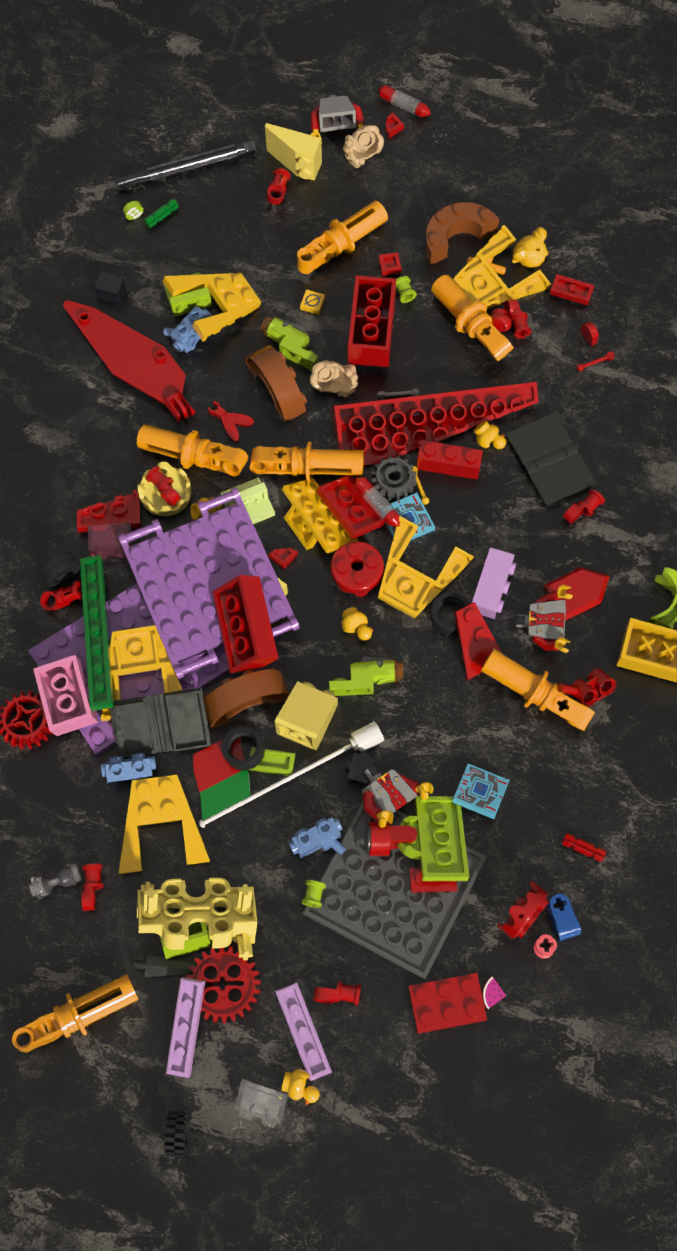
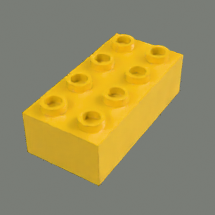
M630 618L625 629L616 666L677 683V630Z

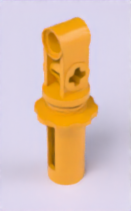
M373 201L343 222L333 219L329 223V230L324 231L320 237L315 238L311 243L298 251V271L303 274H309L322 264L327 263L334 256L337 257L342 254V251L351 254L355 250L354 243L388 220V215L383 205L378 201Z
M443 275L434 282L431 292L456 318L455 328L458 332H467L471 338H477L497 362L514 349L509 340L491 324L492 318L486 314L487 305L484 302H473L449 275Z
M144 424L137 436L138 448L180 459L181 465L185 469H189L193 464H196L200 468L205 467L227 473L231 476H237L248 461V455L244 450L211 442L209 439H200V435L196 430H192L186 436Z
M308 442L304 449H299L297 446H293V448L257 446L252 450L250 470L256 474H292L293 476L305 474L307 481L311 480L313 474L363 475L364 453L363 450L312 449V442Z
M493 649L481 669L486 675L491 676L522 695L524 700L526 699L524 707L527 708L533 703L539 706L541 711L547 708L581 731L586 729L595 714L593 710L558 692V685L548 682L547 671H544L541 676L540 674L536 675L496 649ZM565 700L564 705L567 706V708L561 709L559 711V705L557 704V702Z
M126 974L74 1000L70 993L66 994L67 1003L65 1005H61V1007L57 1005L53 1007L54 1012L41 1016L32 1023L17 1029L12 1036V1043L19 1051L26 1053L48 1044L62 1035L68 1038L72 1032L74 1033L78 1030L84 1036L87 1035L86 1026L88 1027L89 1024L138 1000L128 975ZM122 991L121 995L85 1013L79 1014V1011ZM24 1034H29V1044L20 1046L19 1038Z

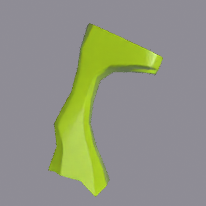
M664 567L663 575H656L655 581L671 591L674 597L667 610L650 618L647 622L673 629L674 623L677 621V571Z

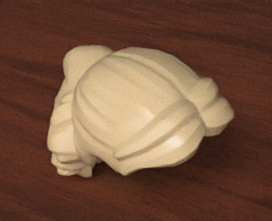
M363 126L356 130L352 136L347 135L345 137L343 151L345 152L346 159L355 168H359L361 165H364L366 159L381 152L384 138L379 134L377 126Z
M323 360L313 366L310 383L321 392L337 393L339 397L347 398L355 391L358 384L356 367L353 364L342 366L335 361Z

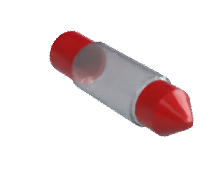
M387 85L378 88L380 98L389 101L392 105L421 118L431 115L428 105Z
M356 477L355 488L363 496V499L389 526L399 527L400 515L389 501L366 477Z

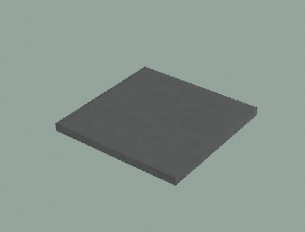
M362 802L341 841V844L347 849L342 855L335 852L320 882L326 884L320 900L322 908L306 906L303 915L425 980L487 856L466 846L469 879L468 881H457V892L411 893L410 868H421L420 860L407 857L399 848L390 849L389 856H368L365 852V826L369 821H375V819L364 811ZM398 810L393 813V822L390 826H400L402 820L408 816Z

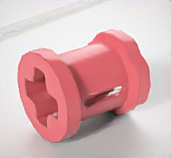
M541 935L534 943V953L539 958H549L556 950L557 943L551 935ZM543 941L546 942L547 946H550L547 952H545L544 948L540 947Z

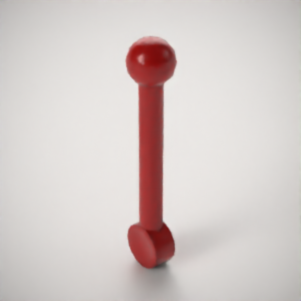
M610 351L606 356L585 364H578L576 369L583 371L584 368L601 361L613 360L615 354Z

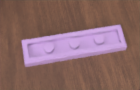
M185 977L180 979L166 1074L185 1078L191 1077L205 981Z
M297 982L275 991L305 1070L310 1075V1082L332 1073Z

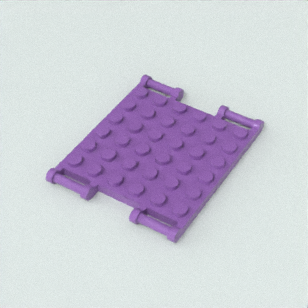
M237 487L206 502H198L197 505L202 518L163 533L159 521L156 519L151 521L152 524L125 535L124 533L118 535L178 679L183 678L184 674L210 663L214 665L219 662L213 648L224 643L212 591L239 575L260 577L270 624L288 618V622L272 628L273 637L291 629L295 631L300 628ZM233 499L236 504L209 514L207 511ZM156 531V537L129 547L128 542ZM207 651V656L180 667L179 662Z

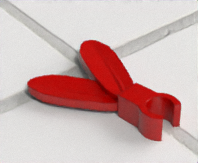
M213 401V405L217 407V410H211L208 407V413L222 420L228 437L234 442L239 440V433L235 425L251 426L254 424V420L247 415L226 413L216 401Z

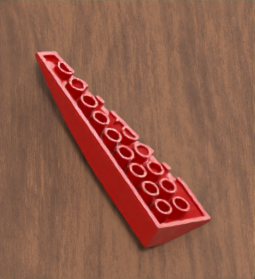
M537 382L332 406V415L338 450H363V465L379 464L381 459H389V456L396 458L397 456L420 449L421 440L438 442L476 427L484 421L489 422L539 403Z

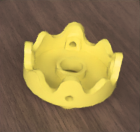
M160 462L157 466L161 468L162 473L174 480L171 487L178 493L181 500L173 507L170 506L162 498L158 488L152 482L149 483L146 480L150 470L145 471L141 484H138V492L143 506L154 515L167 517L180 513L185 509L191 499L192 489L189 478L181 468L176 469L167 462Z

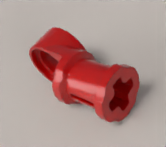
M282 168L274 170V179L270 183L266 194L267 201L273 205L282 203L286 192V183L291 177V174ZM273 192L280 195V197L274 198L270 193Z
M517 299L505 300L504 310L507 311L508 317L514 326V337L521 339L529 336L532 330L528 327L527 313L521 312Z
M159 466L153 467L148 472L146 480L149 483L152 482L158 488L162 498L173 507L181 500L178 493L171 487L174 480L162 473Z
M591 489L588 493L589 495L583 501H579L577 504L574 503L565 512L563 518L572 524L582 513L585 516L591 517L593 511L605 502V499L597 490Z
M75 581L72 586L67 588L62 587L55 591L44 592L40 599L41 606L46 610L54 611L70 605L74 600H82V584L79 581ZM50 595H53L55 598V603L52 607L48 605Z
M86 864L82 866V870L85 871V885H83V891L81 892L83 911L95 910V890L104 888V884L101 883L102 864Z
M338 981L337 989L315 987L313 1000L327 1004H333L341 1000L353 1002L354 1005L358 1006L361 984L352 986Z

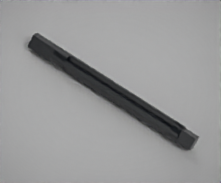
M254 140L240 141L135 170V173L117 177L115 180L118 188L135 183L141 184L245 155L246 152L256 150Z

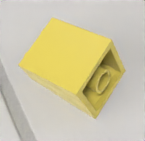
M297 681L275 719L276 733L317 751L338 706V698L330 691L324 690L322 692L315 689L316 687L311 683H300Z

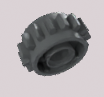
M389 456V459L386 460L381 459L380 465L376 464L375 471H372V485L375 486V493L380 492V497H386L388 501H391V499L398 501L399 498L407 497L408 492H413V486H416L417 481L415 479L417 473L413 471V464L409 465L408 460H402L400 456H397V458ZM394 476V477H397V478H399V479L393 481V480H391V479H389V478Z

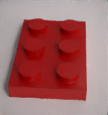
M351 475L318 487L316 493L351 539L384 526V517L367 496L363 497L355 488V480Z
M477 973L408 986L418 1034L487 1021Z

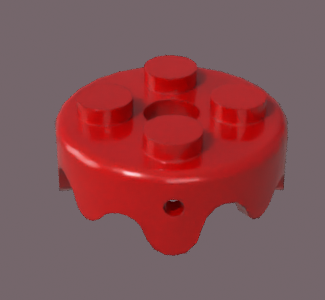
M355 541L344 544L335 552L331 561V578L336 582L341 591L363 597L372 588L379 586L384 573V561L375 547L366 542ZM359 562L363 565V569L355 571L351 566L353 563Z
M533 881L529 883L531 889L526 894V898L519 897L516 900V905L510 907L509 913L511 916L504 924L498 923L497 925L511 939H515L517 936L522 938L549 903L546 899L548 893Z

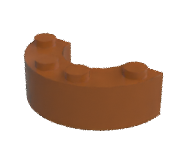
M458 202L442 208L431 218L427 226L425 254L428 263L431 266L447 258L448 239L455 234L469 233L476 236L480 241L498 232L499 218L488 208L475 203Z
M266 345L245 356V363L254 377L259 376L264 382L272 397L275 409L286 423L306 412L305 404L307 399L300 392L294 379L296 374L291 366L287 367L283 353L281 351L277 352L270 345Z
M276 668L256 672L254 669H250L242 673L240 677L223 680L221 686L203 697L207 722L212 730L231 722L236 714L249 707L263 703L273 705L286 700L290 695V691L282 673L276 670Z

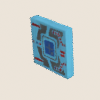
M417 493L379 509L383 517L391 510H395L401 517L416 524L418 529L411 540L435 530V526ZM385 522L390 534L394 538L396 527L389 526Z
M468 764L452 802L494 819L510 780Z

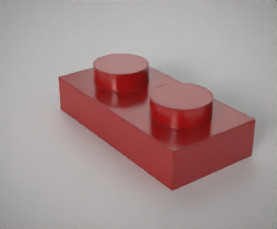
M556 274L550 295L588 306L595 285Z
M410 868L411 893L457 892V881H422L421 868Z

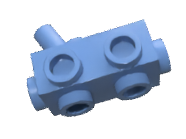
M195 306L175 329L165 328L164 335L171 336L174 342L173 346L179 352L184 351L188 353L195 349L200 339L192 327L194 321L211 317L212 314L206 309L201 310Z
M145 753L132 754V758L123 759V756L110 757L109 761L101 764L102 777H107V783L131 779V782L133 780L148 779L147 777L152 776V770H156L155 757L145 756Z
M337 818L320 819L314 824L313 828L309 830L303 828L297 831L292 841L288 842L293 854L298 853L300 859L321 848L326 851L331 847L340 855L347 849L337 841L341 838L340 831L343 830Z

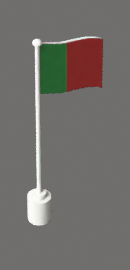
M373 721L352 732L349 745L253 795L250 794L248 770H237L228 764L222 754V740L193 755V768L202 808V819L199 821L200 827L205 828V825L351 748L354 751L364 752L383 742L384 737L378 725ZM238 738L231 745L230 751L235 759L245 760L241 747V738Z

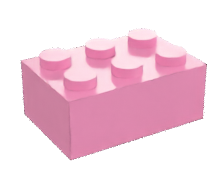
M76 655L33 669L49 731L59 736L99 722L96 711L90 709L87 677L83 663Z

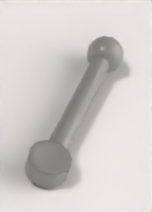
M418 389L388 393L380 391L377 393V397L383 399L389 396H418L420 392Z

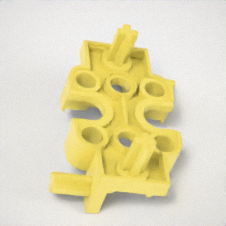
M209 878V880H205L204 895L201 897H191L186 893L185 880L181 879L166 880L163 882L161 889H155L154 884H150V882H145V885H141V890L137 892L139 933L159 934L166 948L183 950L185 940L189 938L188 927L190 924L202 922L208 926L212 948H225L231 944L233 938L238 943L239 958L248 960V957H253L252 944L255 943L257 929L254 887H248L247 884H244L243 887H230L229 882L223 878ZM225 907L226 911L217 912L214 908ZM172 908H178L180 911L178 913L172 914L169 913L167 910Z

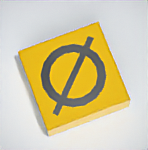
M306 290L300 310L319 315L325 295Z

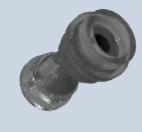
M69 863L65 867L60 868L54 877L31 878L32 883L28 885L32 896H37L40 900L47 896L53 887L57 885L63 887L75 886L77 882L82 881L76 863L72 865Z

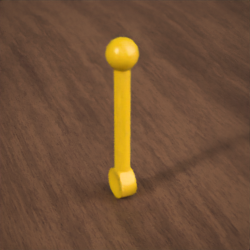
M414 466L413 471L416 473L418 472V469ZM416 475L415 479L417 480L416 484L422 497L421 501L424 505H427L429 498L425 496L418 475Z

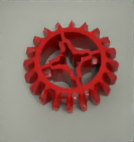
M21 691L20 697L12 694L13 700L10 702L8 699H5L7 706H0V710L3 712L0 713V736H4L3 740L6 743L10 742L12 747L18 745L21 750L25 748V745L32 750L33 743H36L38 747L41 746L40 740L48 741L46 734L53 733L49 731L40 693L34 696L33 691H29L26 696L25 692ZM24 706H36L38 709L26 710ZM17 711V716L11 720L13 714ZM23 713L28 717L30 727L24 722ZM43 717L40 727L36 730V724L39 721H41V718ZM22 730H26L29 732L28 735H18L13 733L15 731L19 732Z

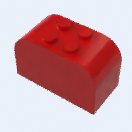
M368 276L355 277L348 341V364L389 367L396 279Z

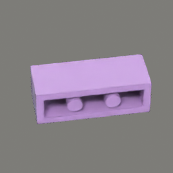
M490 547L472 601L477 605L481 615L495 619L496 613H501L504 605L501 597L503 593L507 594L511 582L507 581L509 575L514 574L517 564L513 562L514 554Z

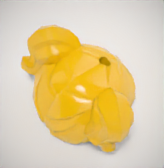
M538 227L533 231L532 235L523 237L514 247L512 262H520L528 268L540 266L548 255V250L544 243L546 230Z

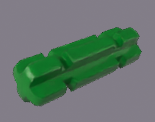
M171 199L153 212L152 215L144 219L146 225L149 228L153 227L157 222H160L171 212L175 211L179 205L175 199Z

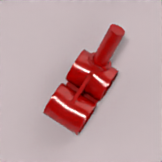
M597 668L590 672L587 682L583 679H578L571 686L560 683L557 686V691L570 694L581 704L589 707L605 696L610 695L616 688V681L605 671Z

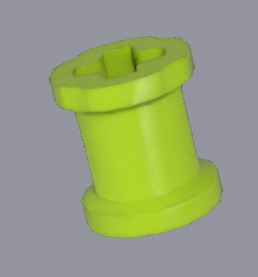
M403 276L396 279V289L399 292L400 301L402 303L412 301L417 296V293L410 285V278Z
M306 880L307 891L305 899L302 900L301 904L313 908H322L320 900L326 884L319 881Z

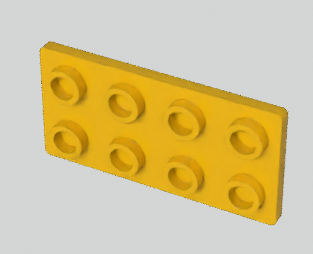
M313 478L310 481L304 480L283 486L282 491L292 504L284 519L306 550L313 548L318 541L326 553L338 550L346 543L358 541L357 538H350L316 493L319 485Z

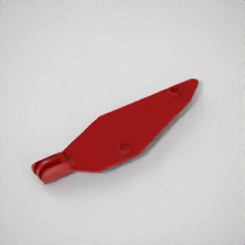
M65 301L63 303L64 309L114 376L165 404L178 423L181 422V418L183 420L187 419L188 414L190 416L195 414L194 409L183 396L186 375L164 346L94 307L72 301Z

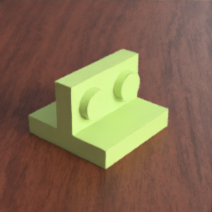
M259 477L236 486L253 524L275 516L265 483H261ZM228 489V490H226V491H224V492H221L220 495H223V494H225V493H228V492H230L231 490ZM233 499L224 504L227 508L231 505L236 504V502Z

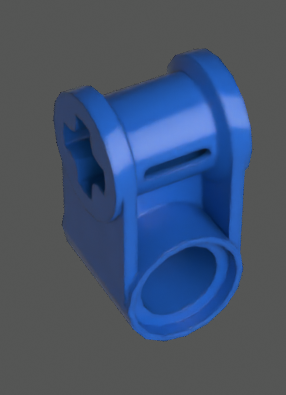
M563 894L554 895L548 900L549 903L546 906V910L556 939L560 942L580 935V924L573 912L568 897ZM557 902L558 904L561 903L563 907L559 909L554 908L553 905Z

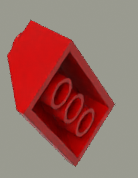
M239 575L212 591L230 673L234 674L264 667L279 659L260 577Z

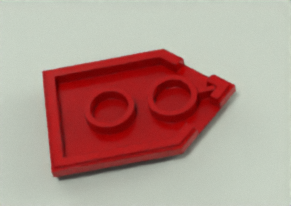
M580 567L544 584L543 587L547 593L558 590L561 585L571 586V589H567L566 594H571L572 598L562 599L566 602V621L602 603L609 575Z

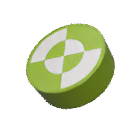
M131 201L124 206L123 213L128 220H134L142 215L143 207L140 202Z

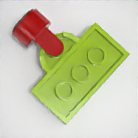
M417 796L414 800L416 816L404 818L400 826H390L389 822H386V826L381 828L378 825L379 821H369L366 824L364 837L365 852L368 856H389L390 849L399 848L407 857L420 860L422 881H468L469 869L461 806L452 802L454 796H428L426 800H422L420 796Z

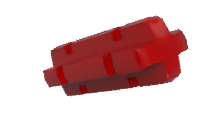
M566 833L563 838L562 844L564 846L573 847V850L588 857L593 856V859L599 862L604 860L606 855L605 849L596 848L594 844L579 837L576 839L570 833Z

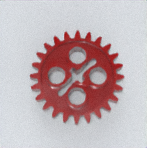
M232 946L229 947L228 952H225L224 948H220L218 953L215 952L214 948H211V955L209 956L203 951L204 959L201 961L195 958L198 965L197 967H189L194 973L193 975H186V978L205 981V984H220L221 979H225L227 983L244 982L243 986H225L223 991L219 986L204 988L201 1013L205 1012L204 1019L208 1020L212 1015L214 1023H217L220 1017L223 1023L226 1024L227 1017H231L233 1022H236V1014L244 1018V1009L252 1011L249 1003H257L253 994H260V991L255 986L260 985L261 981L254 979L260 973L259 971H252L256 965L255 962L248 964V960L239 958L238 951L236 954H233ZM233 966L241 969V973L237 978L228 976V971ZM212 967L217 969V976L210 980L205 978V972L208 968ZM215 991L218 993L217 1001L212 1004L207 1003V993ZM231 991H241L242 997L238 1002L229 1000Z

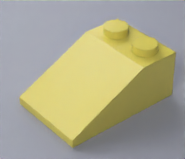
M266 123L267 151L296 176L315 181L322 164L321 138Z

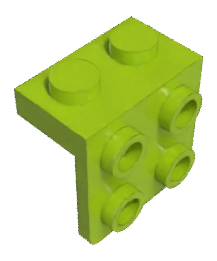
M164 285L174 317L190 313L195 306L200 309L212 307L208 287L172 297Z

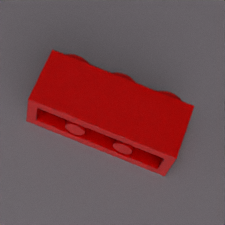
M421 440L417 469L478 480L483 450Z

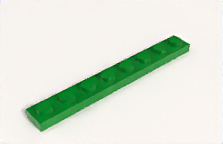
M101 555L80 559L89 704L92 711L114 707L104 568Z

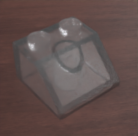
M242 1079L234 1109L239 1111V1117L252 1121L254 1116L262 1119V1125L275 1128L276 1124L280 1126L282 1124L290 1097L288 1094Z

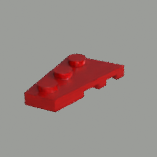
M138 489L132 491L133 494L124 497L122 495L114 497L115 500L107 503L100 502L77 510L78 533L141 528V499Z
M475 602L454 612L458 638L461 643L462 660L465 665L466 680L482 672L481 669L493 649L501 652Z

